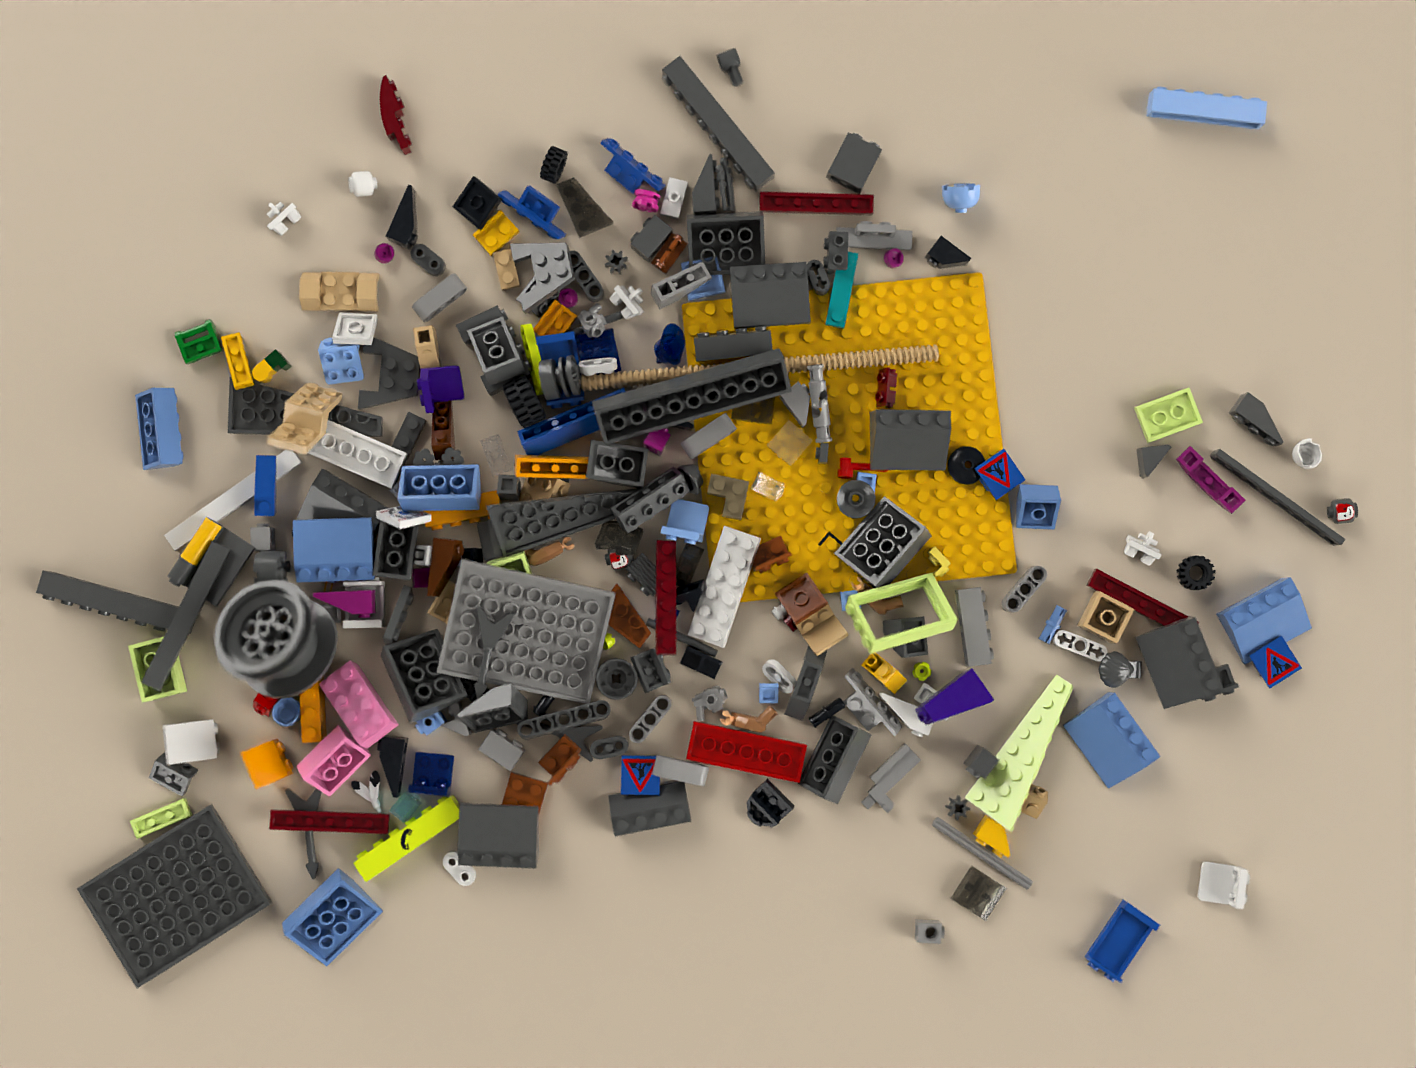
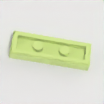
M183 798L133 819L130 823L138 839L193 815L186 798Z

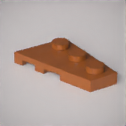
M616 584L611 590L615 592V598L608 625L638 648H641L651 635V632L620 586Z

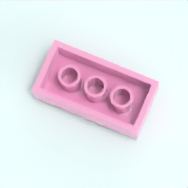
M348 661L319 683L359 746L368 749L399 725L358 664Z

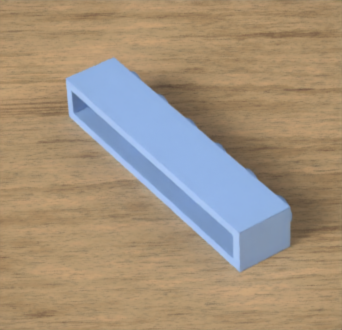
M1157 87L1149 94L1146 117L1260 129L1265 124L1267 101H1261L1260 98L1243 99L1237 95L1226 97L1220 93L1208 95L1202 91L1191 93L1186 92L1184 89L1173 91L1167 90L1165 87Z

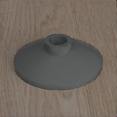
M851 480L843 484L839 489L837 505L844 515L850 518H861L869 514L873 509L875 493L866 482ZM853 495H858L859 500L853 501Z

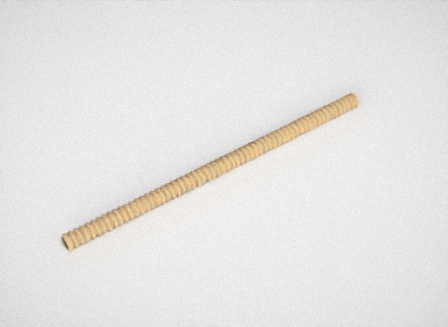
M934 344L932 347L931 345H927V347L922 345L921 348L919 346H915V348L910 346L909 349L907 347H903V349L898 347L897 350L895 348L891 350L887 348L885 351L883 349L879 351L875 349L873 352L871 350H868V352L863 350L862 353H859V351L853 353L851 351L850 354L844 352V354L838 353V355H835V353L829 355L828 353L826 356H823V354L817 356L816 354L814 357H811V355H808V357L804 355L802 358L796 356V358L790 357V359L784 357L787 373L791 372L794 374L796 371L797 373H801V371L806 373L808 371L807 366L824 364L823 371L825 369L830 371L831 368L833 370H836V368L842 370L843 367L845 369H848V367L854 369L855 366L857 368H860V366L865 368L866 365H869V367L875 365L877 367L878 364L881 366L887 364L889 366L890 363L893 365L898 363L900 365L902 362L908 364V362L912 364L914 361L916 363H920V361L924 363L926 360L928 362L932 360L936 362L939 359L938 346ZM713 363V365L707 364V366L701 364V366L695 365V367H692V365H689V367L683 366V368H680V366H677V368L671 367V369L665 367L663 370L662 368H659V370L653 368L651 371L650 369H647V371L642 369L639 372L638 370H635V372L630 370L627 373L626 371H623V373L618 371L616 374L614 372L604 375L602 373L599 375L595 373L592 376H584L582 374L581 388L584 392L586 389H589V391L595 389L596 391L598 388L604 390V388L610 389V387L616 389V387L622 388V386H625V388H628V386L634 387V385H637V387L640 385L646 386V384L652 385L719 365Z

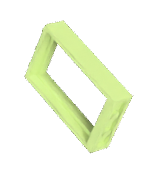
M933 573L849 595L845 605L847 614L853 620L855 630L861 636L863 646L868 649L870 654L953 630L958 620ZM923 588L940 621L876 639L859 606Z

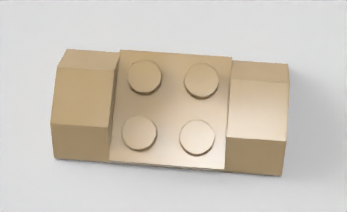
M303 272L300 278L299 290L301 308L303 311L379 312L377 283L380 274Z

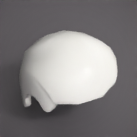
M1311 438L1301 440L1293 448L1292 457L1294 462L1304 469L1317 467L1322 460L1320 445L1313 443Z

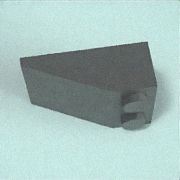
M503 317L467 330L489 386L525 373Z
M591 440L586 478L621 486L642 488L644 485L648 448L616 443L605 445L604 441Z
M502 684L499 687L492 688L459 712L458 718L475 733L528 720V700L512 684Z

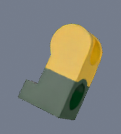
M275 349L253 368L252 376L260 383H268L281 368L287 371L292 366Z

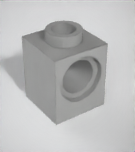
M257 524V527L250 528L251 545L256 548L254 551H275V528L269 527V524Z
M916 919L915 940L917 943L941 944V938H944L945 929L940 921ZM929 927L935 928V932L931 936L925 934Z

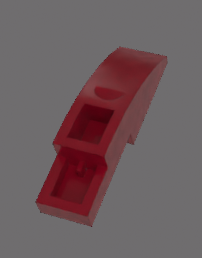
M387 75L382 77L380 86V111L383 126L390 141L397 139L401 150L406 155L412 152L409 147L412 145L408 134L404 135L402 130L405 126L401 116H404L402 109L405 107L401 98L396 97L395 91L398 90L394 81H390Z

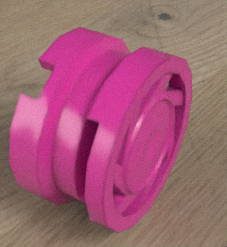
M644 189L635 190L634 194L636 197L632 202L633 208L650 213L658 212L657 203L661 198L659 194Z

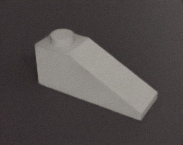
M702 261L653 284L651 295L660 310L677 302L712 279Z

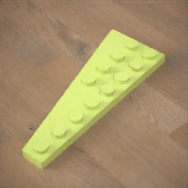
M1058 675L1054 677L995 756L999 759L996 766L985 779L980 776L965 796L969 802L1010 832L1014 830V824L1017 817L1020 816L1021 808L1028 797L1030 786L1039 771L1046 748L1052 740L1054 729L1058 726L1063 708L1066 707L1074 688L1072 684Z

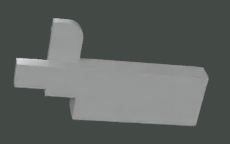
M903 744L870 776L875 785L868 791L869 795L861 801L867 809L877 802L887 813L892 810L894 804L886 793L921 761L907 744Z

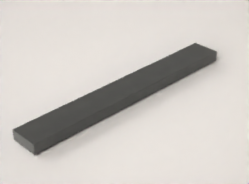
M1221 449L1214 450L1210 455L1220 465L1333 546L1342 545L1346 540Z
M214 541L211 542L141 683L161 691L231 549Z

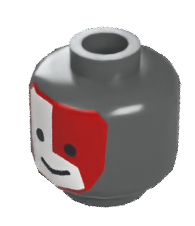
M1350 498L1335 499L1331 502L1330 507H1327V516L1332 518L1335 524L1351 523L1358 517L1357 503H1353Z
M625 543L610 546L608 554H605L607 566L611 565L614 570L627 568L634 561L631 546L628 547Z

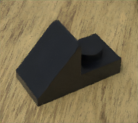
M702 579L677 587L676 605L687 601L692 612H694L703 593L705 580Z

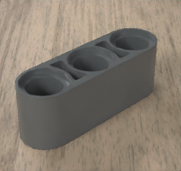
M569 251L571 258H578L577 264L572 265L576 282L590 301H601L604 296L601 284L577 251ZM582 273L589 274L587 280H580L579 276ZM593 288L600 290L597 296L590 295V291Z

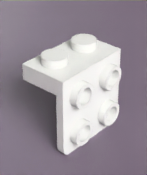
M1204 861L1201 866L1198 899L1228 904L1234 908L1243 909L1244 904L1247 902L1246 885L1250 881L1248 870L1240 866Z

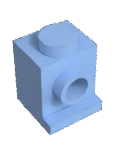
M438 711L429 717L416 721L415 727L420 734L425 733L427 736L447 722V719L441 711ZM426 719H431L432 724L430 726L425 723Z

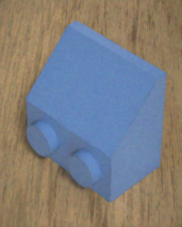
M1020 484L1016 503V528L1055 529L1061 504L1058 486Z

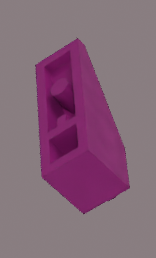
M663 428L650 432L644 441L643 448H648V451L661 456L671 436L668 433L669 430Z
M375 590L313 593V597L351 614H358L359 618H369L370 614L376 613Z

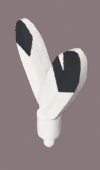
M378 771L372 772L369 788L359 781H352L353 789L363 798L370 801L373 808L378 813H381V804L378 800L380 791V775Z

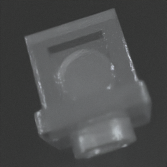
M758 472L751 490L770 500L777 501L783 494L785 484Z

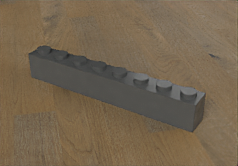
M677 57L662 69V80L664 83L674 89L673 93L679 101L683 100L687 105L685 108L691 116L695 115L698 119L697 123L700 128L708 131L710 134L709 138L713 144H718L722 149V155L733 162L732 166L738 174L742 173L746 178L744 181L750 189L754 188L757 192L774 178L775 172L682 57Z
M42 571L36 593L43 595V599L54 601L55 598L60 599L62 604L73 606V603L78 604L80 609L91 611L93 608L98 610V614L110 616L111 613L117 615L116 619L123 621L132 619L135 620V624L147 626V624L154 625L153 629L165 631V629L169 628L179 606L52 571Z

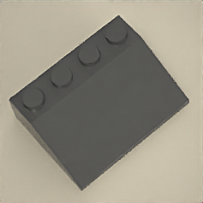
M763 211L687 215L689 268L698 264H693V261L701 259L710 275L730 274V267L765 264ZM715 256H717L719 267L721 268L719 271H717ZM713 257L709 261L704 260L705 258Z
M806 262L730 267L734 329L811 323Z
M876 409L870 412V470L945 471L951 434V411Z
M321 469L312 483L296 519L371 517L375 538L380 526V520L376 518V511L388 509V507L329 471Z
M884 496L834 554L873 588L889 585L931 538V534L924 525Z
M1189 616L1135 637L1163 709L1224 691L1196 617Z
M438 629L383 646L381 652L383 663L410 723L429 717L467 697L459 677L437 673L443 646V640Z
M460 803L458 865L536 869L539 857L538 806Z

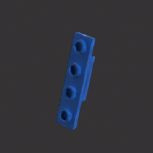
M606 138L601 141L600 144L614 155L604 171L632 194L640 188L644 181L656 191L665 188L666 185L659 176L648 171V167L645 164L636 161L633 154L623 150L616 140Z
M532 186L526 187L520 199L506 190L498 193L503 198L502 202L505 205L512 206L519 215L529 218L534 226L543 228L551 238L561 239L566 235L565 232L551 223L560 206Z

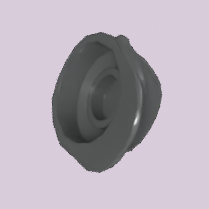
M694 464L679 466L677 470L683 474L690 493L697 495L699 488L703 485V479L698 466Z

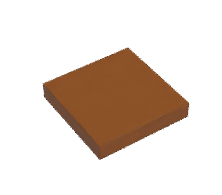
M808 573L803 574L775 593L795 625H798L828 605V602Z

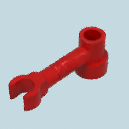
M843 457L840 458V469H838L837 477L843 479L853 478V470L887 472L889 470H870V463L851 462V458Z

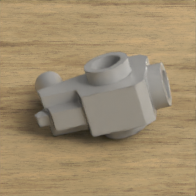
M596 303L588 311L582 310L578 317L584 332L590 338L599 337L605 330L604 325L607 324L604 316L597 314L602 309L599 303Z
M714 686L695 695L692 701L694 702V707L696 706L697 721L705 720L704 709L708 708V710H712V713L723 709L722 705L728 698L724 688L721 689L719 686Z

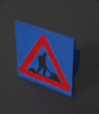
M1002 449L974 468L980 476V482L987 491L991 492L995 500L1025 481V478L1005 449Z
M1282 636L1249 655L1254 667L1264 679L1269 689L1302 669Z
M622 755L621 795H660V777L652 774L656 756Z

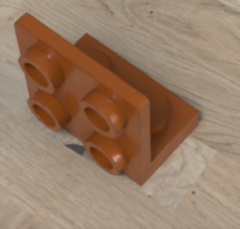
M781 536L759 545L752 564L754 572L759 571L761 574L770 570V565L777 563V566L789 561L788 557L792 555L787 551Z
M566 734L538 762L552 775L547 783L549 786L554 782L558 784L568 771L567 768L571 770L580 759L579 753L582 749Z

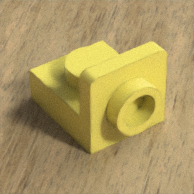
M932 547L927 552L930 555L928 559L935 566L937 564L940 566L933 572L934 577L938 575L942 577L949 571L948 566L951 563L936 547Z

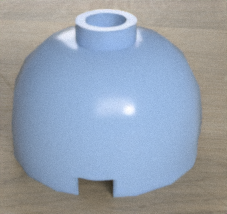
M959 183L954 184V187H949V184L942 185L943 200L949 208L955 209L956 213H965L968 208L974 207L977 204L980 196V184Z

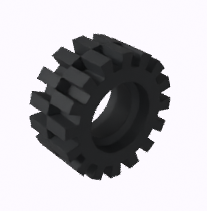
M555 146L550 147L545 155V160H543V166H541V179L554 184L559 181L561 173L564 171L563 168L566 165L567 151Z
M1190 556L1183 559L1182 563H1179L1178 566L1180 568L1177 569V572H1179L1177 579L1181 580L1179 583L1185 585L1186 589L1208 588L1207 586L1212 584L1211 581L1215 579L1213 574H1216V571L1212 569L1214 565L1210 564V560L1205 559L1204 556ZM1195 565L1199 566L1203 571V575L1199 580H1193L1189 575L1191 567Z

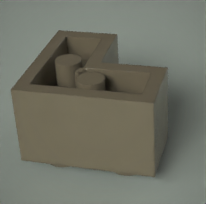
M711 474L707 494L726 498L722 517L741 521L749 481Z

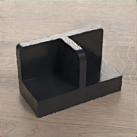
M687 646L680 661V664L713 679L716 678L723 663L690 646Z

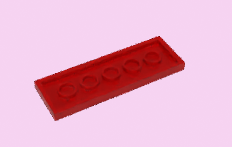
M694 721L686 759L800 783L807 744Z

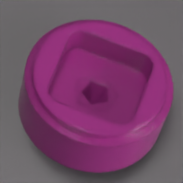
M379 244L374 251V256L380 263H389L394 257V249L389 244Z
M893 248L885 252L884 262L888 267L896 268L902 265L904 257L899 249Z
M570 288L563 289L559 294L560 304L566 308H573L578 302L577 293Z

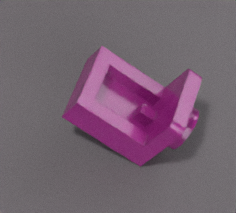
M430 568L413 569V588H428Z

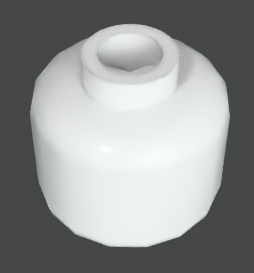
M369 171L353 172L351 177L348 178L350 193H354L356 197L371 196L374 193V189H377V179L372 177Z

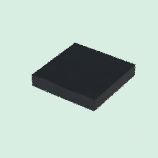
M473 176L452 207L474 226L482 230L503 198L479 178Z

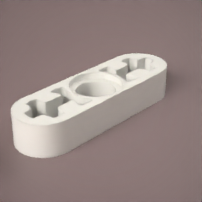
M1065 630L1056 631L1052 638L1053 643L1057 647L1093 661H1101L1108 654L1104 645ZM1064 634V638L1071 640L1072 637L1074 638L1071 643L1062 642L1060 644V640L1057 637ZM1078 640H1082L1085 644V648L1082 651L1075 649V643ZM1089 647L1096 650L1100 648L1102 655L1096 658L1095 653L1088 651Z

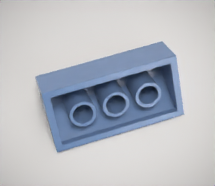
M151 388L136 394L143 470L174 467L183 464L175 389Z
M479 464L402 466L398 501L402 510H480L481 482Z

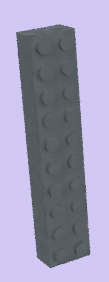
M778 348L595 400L592 403L604 444L607 445L792 391L784 356Z

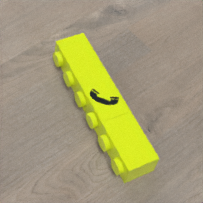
M446 794L437 800L438 805L433 809L431 806L421 811V817L418 819L412 817L405 822V828L402 830L396 828L388 834L390 838L386 841L380 839L372 845L374 849L369 852L365 849L356 856L358 860L353 862L364 881H369L459 819L460 804L455 796L448 797Z

